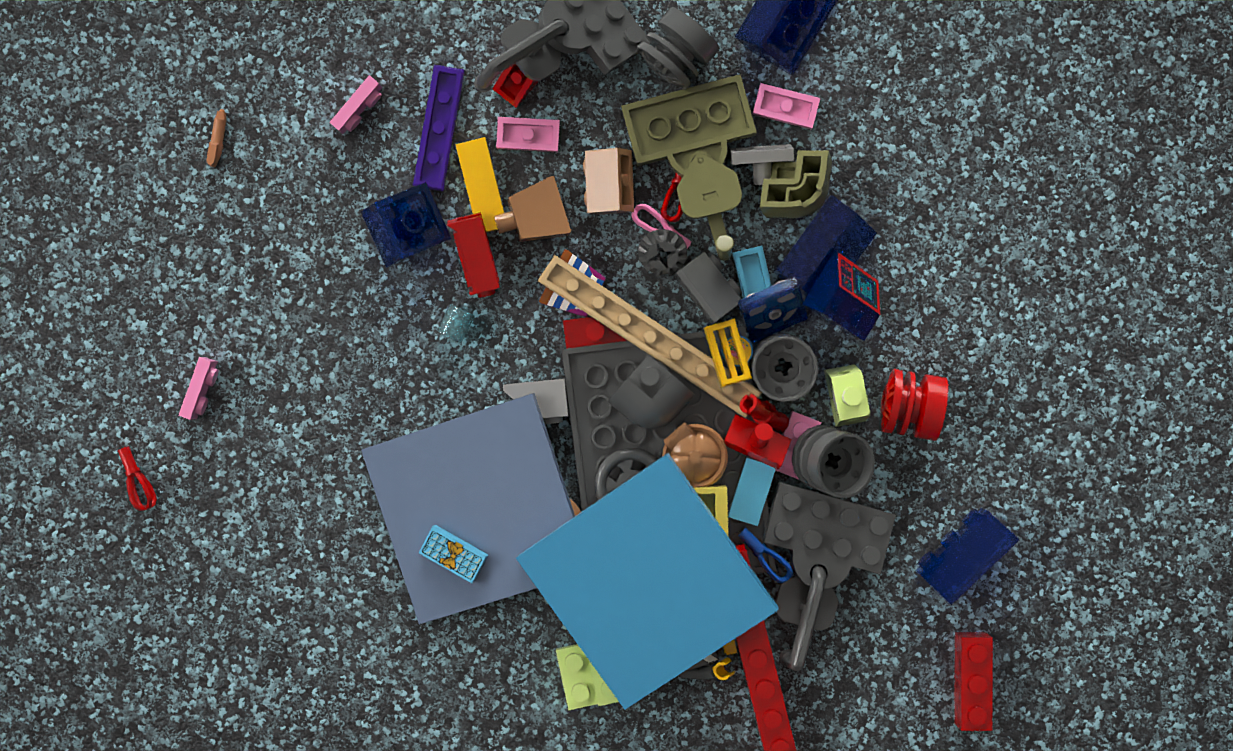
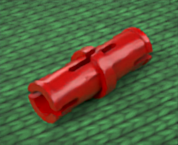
M750 394V397L745 395L741 399V411L752 416L757 424L767 423L777 433H780V430L784 432L788 428V416L777 411L774 404L768 401H761L753 394Z

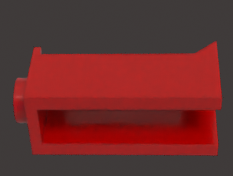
M481 212L447 220L446 225L454 230L453 236L467 286L470 287L469 294H477L478 298L495 294V289L500 288V280Z

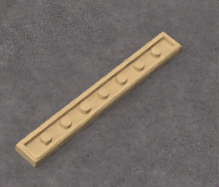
M554 255L538 279V282L744 418L748 414L740 409L741 399L745 395L750 397V394H753L757 398L761 395L762 392L747 381L721 387L712 358L558 256ZM724 367L726 377L730 379L729 370Z

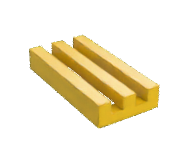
M735 319L704 327L720 386L725 387L752 379ZM726 327H729L743 375L740 376L737 375L724 330ZM716 330L718 332L727 367L730 373V379H727L723 363L716 343V339L713 331Z

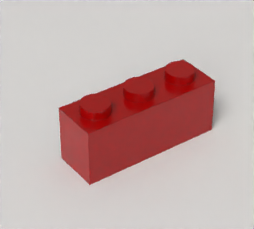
M955 632L954 724L961 731H993V637L986 632Z

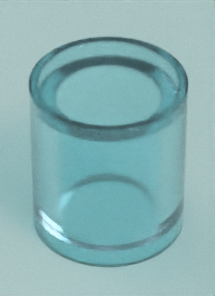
M450 303L437 332L462 343L475 316Z

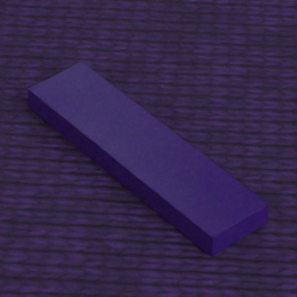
M434 64L413 181L414 187L424 184L426 189L444 192L465 70Z

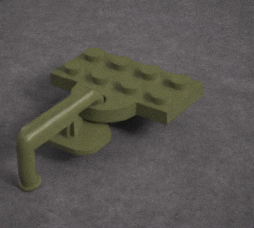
M741 75L622 105L621 109L637 167L665 159L668 160L672 170L682 177L677 186V195L683 213L693 219L707 217L719 259L723 261L729 260L734 247V241L730 236H727L721 213L733 210L740 204L742 191L736 172L724 166L728 152L727 143L752 137L757 133Z

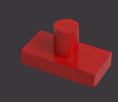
M593 317L563 320L566 349L627 341Z
M737 414L734 415L724 438L726 447L778 470L783 464L792 439L773 431L772 427L767 423L757 424Z

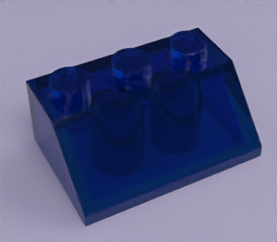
M756 0L735 38L754 54L786 73L794 75L838 0Z
M830 195L782 259L774 273L783 280H787L790 285L824 308L839 287L838 252L855 264L877 232L854 210L833 195ZM841 259L842 281L845 277L842 273L847 276L848 265L851 267L843 259Z
M980 508L978 511L976 509L970 511L962 520L963 526L956 532L954 530L948 532L940 540L942 546L934 553L931 551L926 553L917 563L919 567L915 572L940 598L950 605L962 596L1019 541L1016 535L986 509Z

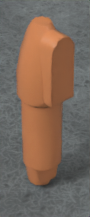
M224 109L217 111L214 118L207 155V163L210 167H216L223 151V140L227 122Z

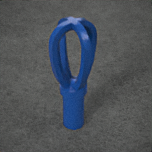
M747 528L738 535L754 552L753 555L755 557L758 556L761 565L772 579L778 583H785L792 577L793 570L790 564L778 553L766 548L767 546L764 543L762 544ZM763 553L779 561L787 569V574L784 577L776 575L765 561Z

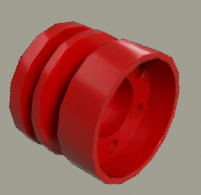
M892 369L881 399L882 432L892 434L896 425L897 434L904 436L909 424L913 423V435L915 438L937 441L943 427L947 408V378L925 374L919 387H916L915 372H907L903 382V371Z

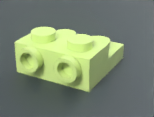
M578 644L556 648L568 710L619 702Z

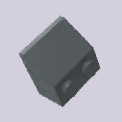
M703 252L677 271L674 276L707 320L713 324L742 302L739 297L742 291L732 278L728 281L720 272L724 268L715 255L711 254L708 257Z

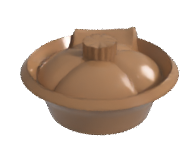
M684 422L664 439L665 445L662 457L669 453L692 487H709L716 483L725 472L728 462L727 447L722 437L712 428L701 424L688 425Z

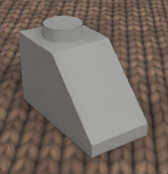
M565 378L503 385V391L512 399L535 393L545 424L563 422V416H569Z

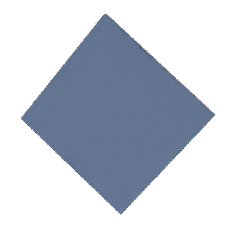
M535 393L361 450L419 625L536 589L537 587L516 560V557L575 517ZM437 525L488 554L475 582L470 583L419 554L432 526Z

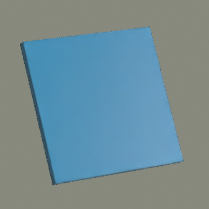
M669 453L516 557V560L624 709L632 706L779 609Z

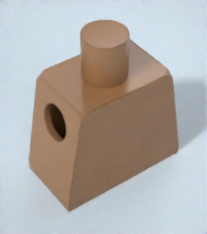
M554 176L548 177L508 198L510 212L494 216L499 234L516 229L520 242L565 237L571 233Z

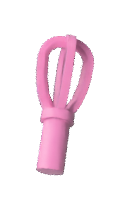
M638 204L634 208L631 217L637 225L649 232L659 230L638 218L639 210L644 209L654 216L664 229L671 230L680 235L688 249L692 241L673 229L674 227L669 225L655 209L647 204Z

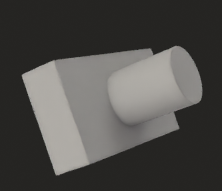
M791 144L729 148L732 165L753 163V183L755 185H763V179L771 178V162L794 161V148Z

